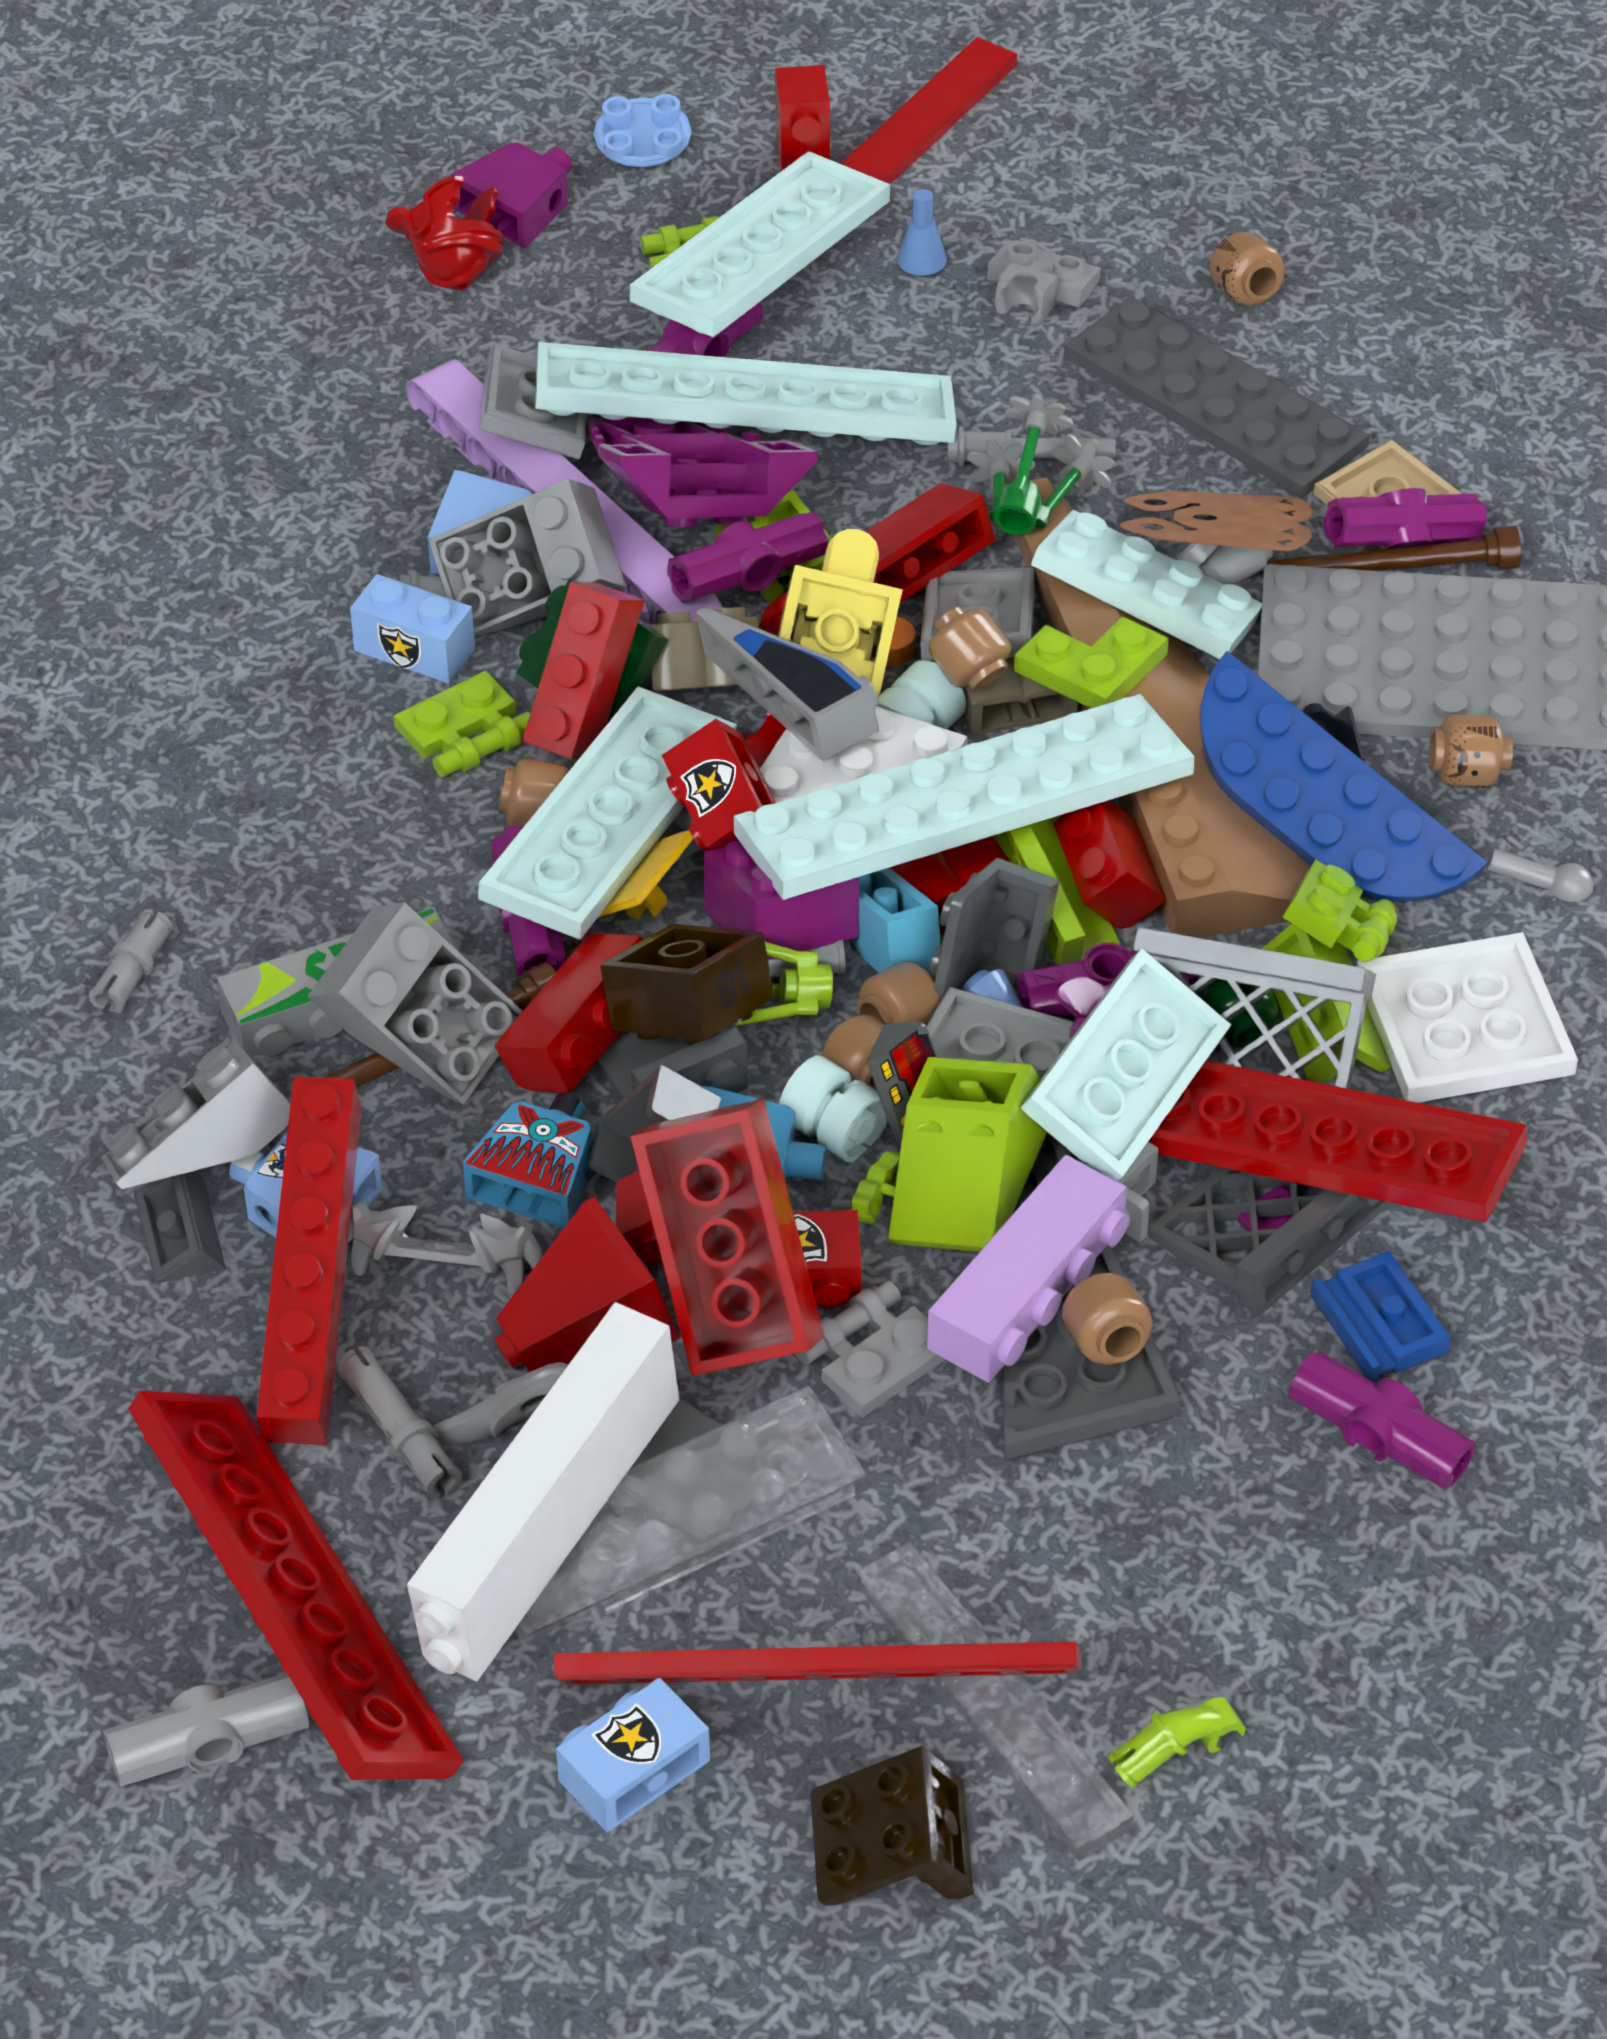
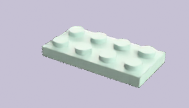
M1072 510L1038 546L1031 563L1032 566L1219 659L1226 651L1232 653L1252 628L1262 610V603L1251 598V595L1245 589L1234 584H1222L1204 575L1202 570L1195 564L1185 560H1174L1156 551L1154 546L1145 539L1126 536L1107 527L1103 519L1091 513H1079Z
M1141 948L1129 960L1020 1109L1087 1166L1118 1181L1127 1172L1231 1024Z

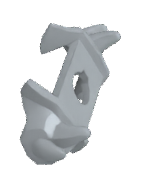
M364 1201L354 1203L351 1207L348 1242L354 1238L351 1264L354 1273L358 1276L366 1272L372 1254L373 1259L381 1260L386 1255L481 1266L484 1273L496 1272L502 1267L505 1273L507 1290L510 1294H514L523 1281L525 1260L533 1270L543 1256L541 1247L532 1234L534 1224L528 1221H524L519 1228H515L491 1214L481 1213L480 1219L483 1229L474 1226L469 1229L473 1245L409 1238L404 1230L417 1209L416 1205L398 1206L381 1212L369 1210Z

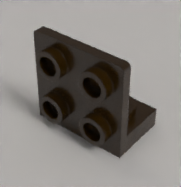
M920 1746L818 1786L811 1791L818 1901L823 1905H838L914 1875L921 1882L929 1884L946 1899H961L974 1894L964 1783L957 1774L925 1747Z

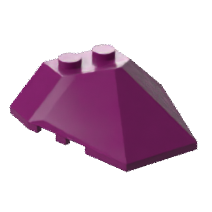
M627 417L621 420L587 418L586 430L599 457L647 510L665 517V524L671 526H697L698 518H714V522L717 524L731 525L735 522L746 521V517L766 516L817 463L818 451L796 442L787 440L760 441V434L753 432H743V439L726 433V428H713L701 422L679 421L675 424H661L651 418Z

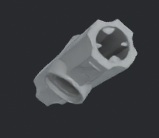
M284 1673L224 1692L222 1688L216 1685L192 1687L178 1695L170 1704L169 1710L103 1730V1735L117 1782L122 1787L185 1766H189L191 1770L201 1773L206 1771L205 1765L228 1758L229 1763L235 1762L242 1755L245 1747L309 1728V1720L303 1699L289 1676Z

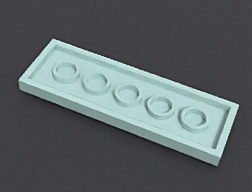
M808 151L631 283L630 302L651 310L657 315L688 326L698 333L715 337L890 202V184Z
M638 686L480 880L478 899L581 940L684 807L674 797L667 785L666 778L671 774L661 755L714 719L720 720L735 730L737 729V724Z

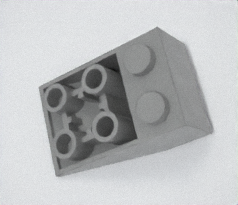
M569 478L429 539L446 597L472 606L474 637L548 617L549 613H547L545 606L549 595L557 587L566 585L569 579L579 582H596L618 591L626 588L595 488Z
M405 902L372 907L307 996L348 1034L443 1096L461 1105L466 1103L499 1056L494 1047L495 1043L523 1012Z
M235 1040L227 1048L224 1045H219L208 1052L196 1066L199 1073L184 1086L180 1087L178 1084H174L163 1091L151 1105L154 1112L138 1126L129 1123L117 1131L106 1144V1148L109 1151L101 1158L115 1183L121 1189L254 1156L288 1126L290 1102Z

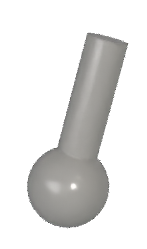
M1495 848L1488 859L1487 870L1549 889L1553 895L1564 901H1581L1589 897L1593 892L1594 883L1590 872L1582 865L1576 863L1562 864L1555 869Z

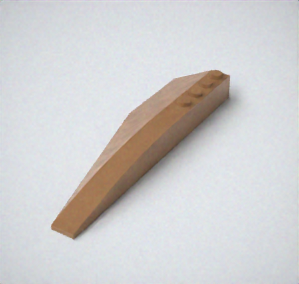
M1047 477L1029 480L1039 488L1043 505L1056 489ZM1063 498L1050 514L1045 528L1041 529L1034 526L1033 530L1026 535H1014L1026 567L1035 569V590L1050 627L1092 646L1123 616L1168 637V654L1124 698L1138 694L1144 697L1194 755V772L1192 775L1117 797L1121 809L1137 822L1167 899L1166 902L1160 905L1170 933L1203 938L1288 922L1282 917L1311 865L1235 804L1212 776L1202 752L1203 744L1199 718L1202 697L1210 675L1180 639L1031 565L1038 546L1073 510ZM1081 704V707H1082V710H1083V711L1088 710V709H1091V708H1089V707H1087V706Z

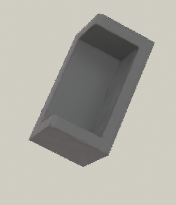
M660 1065L597 1121L588 1160L589 1167L617 1183L618 1180L639 1171L631 1135L647 1125L719 1109L721 1097L669 1068Z

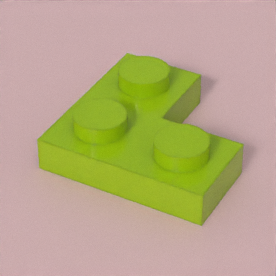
M1123 616L1092 646L1045 625L1014 655V672L1092 709L1124 698L1168 654V637Z

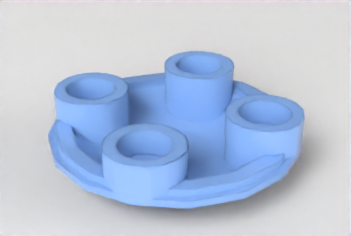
M661 94L655 98L640 97L629 100L621 96L611 97L603 103V114L597 120L594 130L597 147L608 159L625 166L634 167L659 165L679 156L689 144L692 131L688 117L681 111L679 99L671 94Z

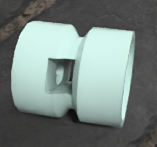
M922 660L910 666L893 683L891 688H887L878 696L879 703L877 705L878 707L948 729L965 712L966 699L962 688L953 686L936 663Z
M816 1055L798 1067L786 1084L779 1104L789 1106L795 1111V1130L806 1137L814 1138L817 1136L819 1144L826 1145L828 1151L845 1162H854L868 1149L862 1143L871 1146L880 1138L888 1121L877 1090L861 1080L852 1081L849 1072L824 1056Z

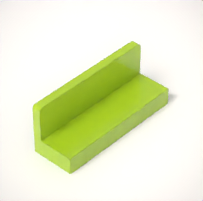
M1057 816L993 835V837L1013 864L1060 880L1045 947L1055 964L1061 965L1082 961L1086 952L1092 946L1101 943L1120 945V941L1112 925L1083 904L1053 825L1058 820Z
M1293 924L1261 948L1263 950L1353 966L1345 946L1336 941L1330 949ZM1273 990L1284 1019L1297 1012L1285 992ZM1296 994L1304 1006L1316 999L1315 997ZM1330 1000L1310 1014L1326 1040H1329L1347 1027L1351 1004ZM1366 1004L1356 1059L1379 1072H1384L1391 1068V1064ZM1303 1019L1288 1029L1299 1059L1320 1046ZM1343 1042L1332 1048L1339 1059ZM1326 1053L1303 1068L1307 1079L1317 1083L1328 1082L1338 1072Z

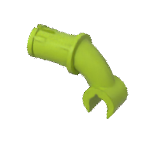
M1215 1697L1207 1700L1199 1707L1185 1708L1164 1714L1155 1710L1150 1715L1152 1722L1115 1751L1112 1750L1107 1754V1757L1111 1764H1117L1114 1769L1134 1789L1139 1785V1782L1176 1753L1181 1756L1187 1754L1188 1749L1186 1746L1191 1742L1201 1739L1210 1753L1221 1750L1217 1744L1220 1736L1231 1731H1238L1241 1736H1244L1246 1728L1227 1699Z

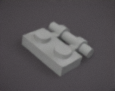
M891 1281L885 1282L875 1290L864 1289L850 1299L849 1308L833 1319L828 1317L820 1319L824 1337L811 1350L795 1353L804 1365H809L823 1354L827 1355L833 1362L822 1369V1382L861 1418L946 1360L927 1349L928 1318L915 1306L897 1318L887 1311L902 1299L900 1291ZM865 1325L874 1332V1334L855 1347L846 1340V1338Z

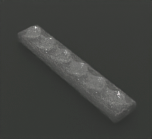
M910 1542L857 1571V1587L904 1645L992 1643ZM1019 1675L931 1677L1078 1861L1133 1830L1134 1815Z

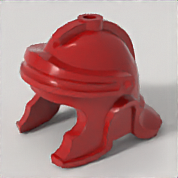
M451 176L438 181L423 194V201L412 209L395 207L388 211L385 220L389 229L405 235L406 239L411 242L418 258L419 267L425 278L436 286L454 290L469 288L471 282L484 271L489 263L498 260L504 250V235L495 229L492 224H489L495 212L497 195L500 194L496 187L493 186L487 189L474 200L470 207L469 215L458 220L454 217L453 208L455 203L459 201L460 189L465 182L463 176Z

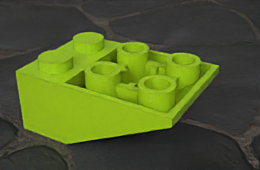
M937 1057L927 1058L906 1107L888 1235L890 1242L899 1245L980 1252L1012 1216L1047 1134L1044 1128L1020 1109L1041 1080L1032 1064Z

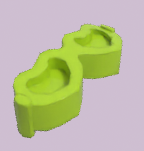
M885 1151L879 1161L871 1165L866 1179H862L859 1182L857 1191L852 1197L851 1209L858 1210L859 1221L874 1225L881 1209L883 1194L894 1198L900 1157L899 1152Z

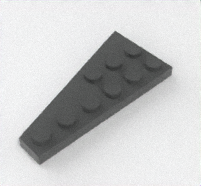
M1048 1132L1012 1215L1065 1154L1070 1156L1067 1148ZM1107 1245L1097 1256L1089 1277L1095 1274L1113 1273L1125 1278L1112 1247ZM1073 1284L1062 1297L1060 1307L1052 1321L1046 1326L1040 1324L1027 1338L1025 1349L1015 1364L1003 1366L1004 1460L1180 1415L1181 1398L1152 1335L1143 1349L1125 1362L1102 1365L1090 1361L1080 1352L1067 1332L1062 1319L1063 1303L1070 1291L1076 1286Z

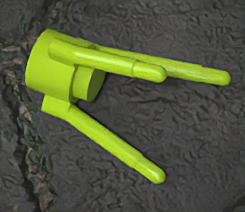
M765 941L767 956L793 963L792 968H782L779 984H772L774 997H780L781 1002L788 1004L756 1009L753 1011V1016L750 1019L733 1024L757 1023L795 1015L817 1016L818 1009H829L833 992L831 965L818 963V952L796 951Z

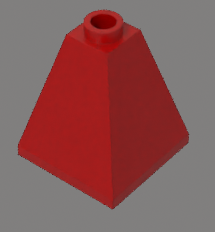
M595 1196L583 1202L498 1314L496 1320L503 1333L493 1338L512 1369L521 1364L525 1366L528 1372L558 1362L569 1365L615 1302L669 1325L671 1342L680 1339V1336L655 1279Z

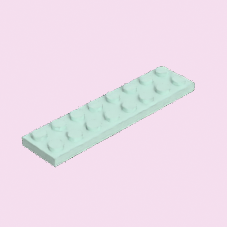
M538 342L535 409L547 410L555 415L567 416L578 412L599 414L611 420L639 417L651 418L661 424L689 421L701 422L713 428H728L732 425L750 426L769 433L781 432L787 429L808 431L820 437L848 434L860 435L862 438L870 441H883L887 438L910 439L921 445H936L939 442L954 443L957 424L951 376Z
M1138 694L1082 712L1071 713L1065 717L1035 726L1021 728L1015 732L985 741L971 743L965 747L935 756L921 758L885 771L868 774L864 777L828 788L818 789L778 803L764 805L758 808L755 813L748 811L734 815V834L758 867L772 880L773 887L780 897L785 900L1192 775L1194 772V755L1144 697Z

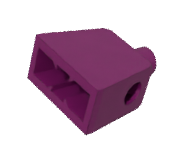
M509 143L452 174V176H463L465 181L461 186L460 198L455 203L454 210L465 216L469 215V210L474 200L487 189L493 186L496 187L500 194L497 195L495 212L489 224H492L495 229L499 230L504 235V238L522 248H526L567 206V174L572 170L571 159L560 147H552L546 153L540 155L520 143Z

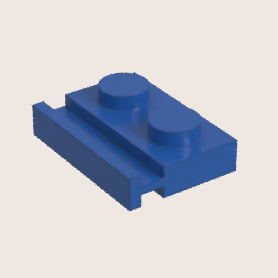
M1390 1251L1336 1271L1334 1278L1324 1282L1321 1278L1312 1280L1310 1296L1368 1380L1376 1382L1382 1373L1393 1370L1396 1374L1449 1352L1451 1337Z

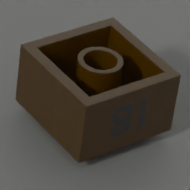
M671 923L600 964L612 1030L637 1033V1037L643 1040L658 1039L665 1036L682 1038L683 1043L693 1045L709 1039L732 1023L750 1019L755 1009L774 999L763 932Z

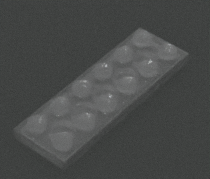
M811 1387L802 1388L631 1467L520 1621L517 1629L528 1646L604 1614L868 1490L867 1474Z

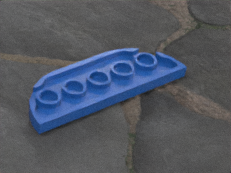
M1228 651L1224 653L1210 674L1200 705L1199 718L1203 744L1202 752L1205 762L1217 784L1242 810L1309 865H1312L1316 859L1325 866L1334 865L1346 871L1354 879L1355 885L1363 889L1361 896L1375 900L1387 899L1389 901L1433 899L1464 887L1484 870L1487 861Z

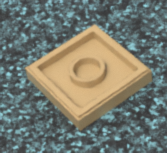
M1393 440L1388 441L1314 484V495L1327 505L1328 502L1336 498L1379 497L1387 492L1408 488L1425 489L1426 495L1462 493Z

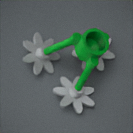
M1033 394L1030 401L1022 397H1010L1009 403L1013 407L1008 408L1005 412V416L1009 418L1024 420L1022 428L1028 434L1021 458H1018L1022 450L1021 442L1015 441L1002 452L999 443L993 438H989L986 442L987 454L982 452H970L967 454L968 461L979 467L970 474L969 481L978 483L990 479L989 486L990 491H993V504L989 518L995 521L1001 530L1011 535H1026L1033 530L1034 526L1041 529L1045 528L1050 514L1076 482H1079L1081 488L1089 491L1092 489L1093 481L1104 488L1111 487V479L1104 471L1114 466L1115 462L1113 459L1107 456H1096L1098 451V441L1092 438L1082 446L1078 438L1073 434H1067L1064 439L1067 449L1055 448L1052 450V455L1056 459L1068 464L1060 472V478L1063 480L1042 505L1039 488L1036 484L1027 480L1030 470L1035 467L1033 457L1038 438L1045 431L1049 434L1057 435V425L1072 427L1073 421L1063 414L1065 412L1064 404L1051 403L1045 406L1044 398L1039 394Z

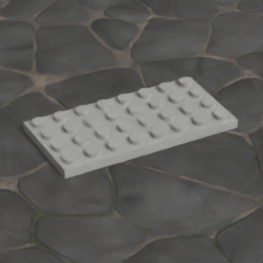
M1267 564L1264 566L1258 676L1301 711L1305 706L1312 703L1321 704L1334 715L1347 706L1351 707L1358 734L1430 738L1432 728L1441 727L1443 720L1451 714L1481 715L1494 717L1502 727L1503 736L1512 737L1513 744L1607 750V585Z

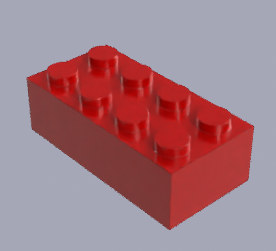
M764 1098L647 1125L631 1135L691 1375H700L811 1350L824 1337V1332Z

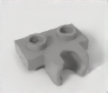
M1008 240L989 261L987 280L997 283L995 295L997 313L1006 314L1013 306L1025 304L1034 310L1030 318L1031 323L1039 325L1044 322L1055 306V301L1080 308L1099 282L1101 268L1084 263L1075 256H1060L1037 249L1035 245L1028 242Z

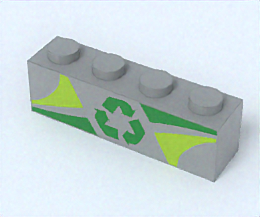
M434 907L417 912L423 920L456 949ZM353 933L217 977L221 1012L234 1039L251 1058L259 1055L275 1056L285 1051L289 1045L314 1037L330 1038L343 1029L307 996Z

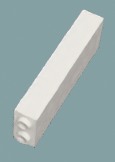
M615 1302L407 1583L422 1654L433 1667L446 1674L460 1673L476 1682L480 1679L678 1403L679 1393L669 1325Z

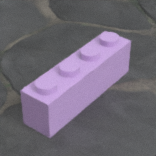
M1065 1154L929 1309L927 1349L987 1383L995 1377L1004 1365L1012 1366L1023 1353L1027 1338L1039 1324L1046 1326L1052 1321L1060 1307L1062 1297L1073 1284L1077 1285L1089 1277L1097 1256L1107 1245L1114 1247L1123 1237L1129 1223V1215L1125 1214L1127 1187Z

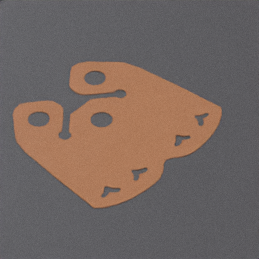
M1163 491L1128 497L1123 502L1141 510L1155 512L1187 506L1189 503L1199 504L1200 506H1191L1174 511L1173 521L1191 528H1197V530H1185L1184 527L1164 519L1148 517L1119 524L1125 530L1160 540L1291 551L1304 546L1310 541L1312 537L1311 529L1299 524V522L1310 519L1313 512L1308 503L1294 496ZM1284 499H1286V500H1288L1287 503H1291V504H1293V505H1289V504H1286V503H1281V501H1283ZM1162 500L1165 501L1166 504L1149 505L1144 503V501ZM1295 511V512H1292V514H1293L1294 516H1290V515H1288V514H1286V513H1283V512ZM1211 515L1215 516L1216 519L1198 520L1195 519L1193 516ZM1143 524H1157L1164 528L1149 530L1140 526ZM1288 529H1293V531H1291V533H1293L1294 535L1289 534V533H1286V532H1282V531H1287ZM1289 540H1290V542H1285L1286 545H1281V544L1279 543V542H1282V541H1289Z

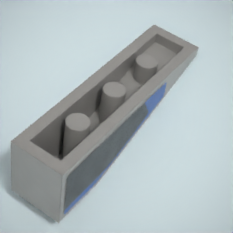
M704 607L695 612L705 655L822 761L879 731L875 706L879 703L878 696L873 685L865 676L858 677L839 660Z

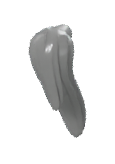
M562 1362L548 1364L523 1376L502 1383L495 1388V1394L434 1425L433 1427L438 1432L437 1441L444 1444H463L491 1435L496 1438L504 1429L533 1414L568 1365Z

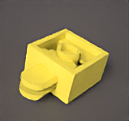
M846 529L838 532L830 540L826 549L822 571L798 565L794 566L778 637L841 661L858 677L865 676L873 685L877 696H879L903 589L873 583L879 559L877 543L864 531ZM792 627H794L793 639H790ZM873 646H877L875 658L871 657Z

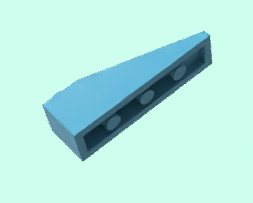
M890 867L860 876L858 938L851 939L850 941L865 962L877 972L907 961L918 964L929 972L933 955L941 944L938 906Z

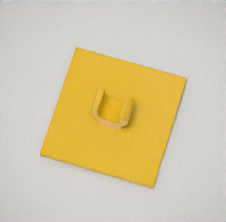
M687 830L659 839L598 917L625 909L630 917L639 920L646 908L649 909L653 917H657L668 903L666 895L657 884L694 839L690 831Z

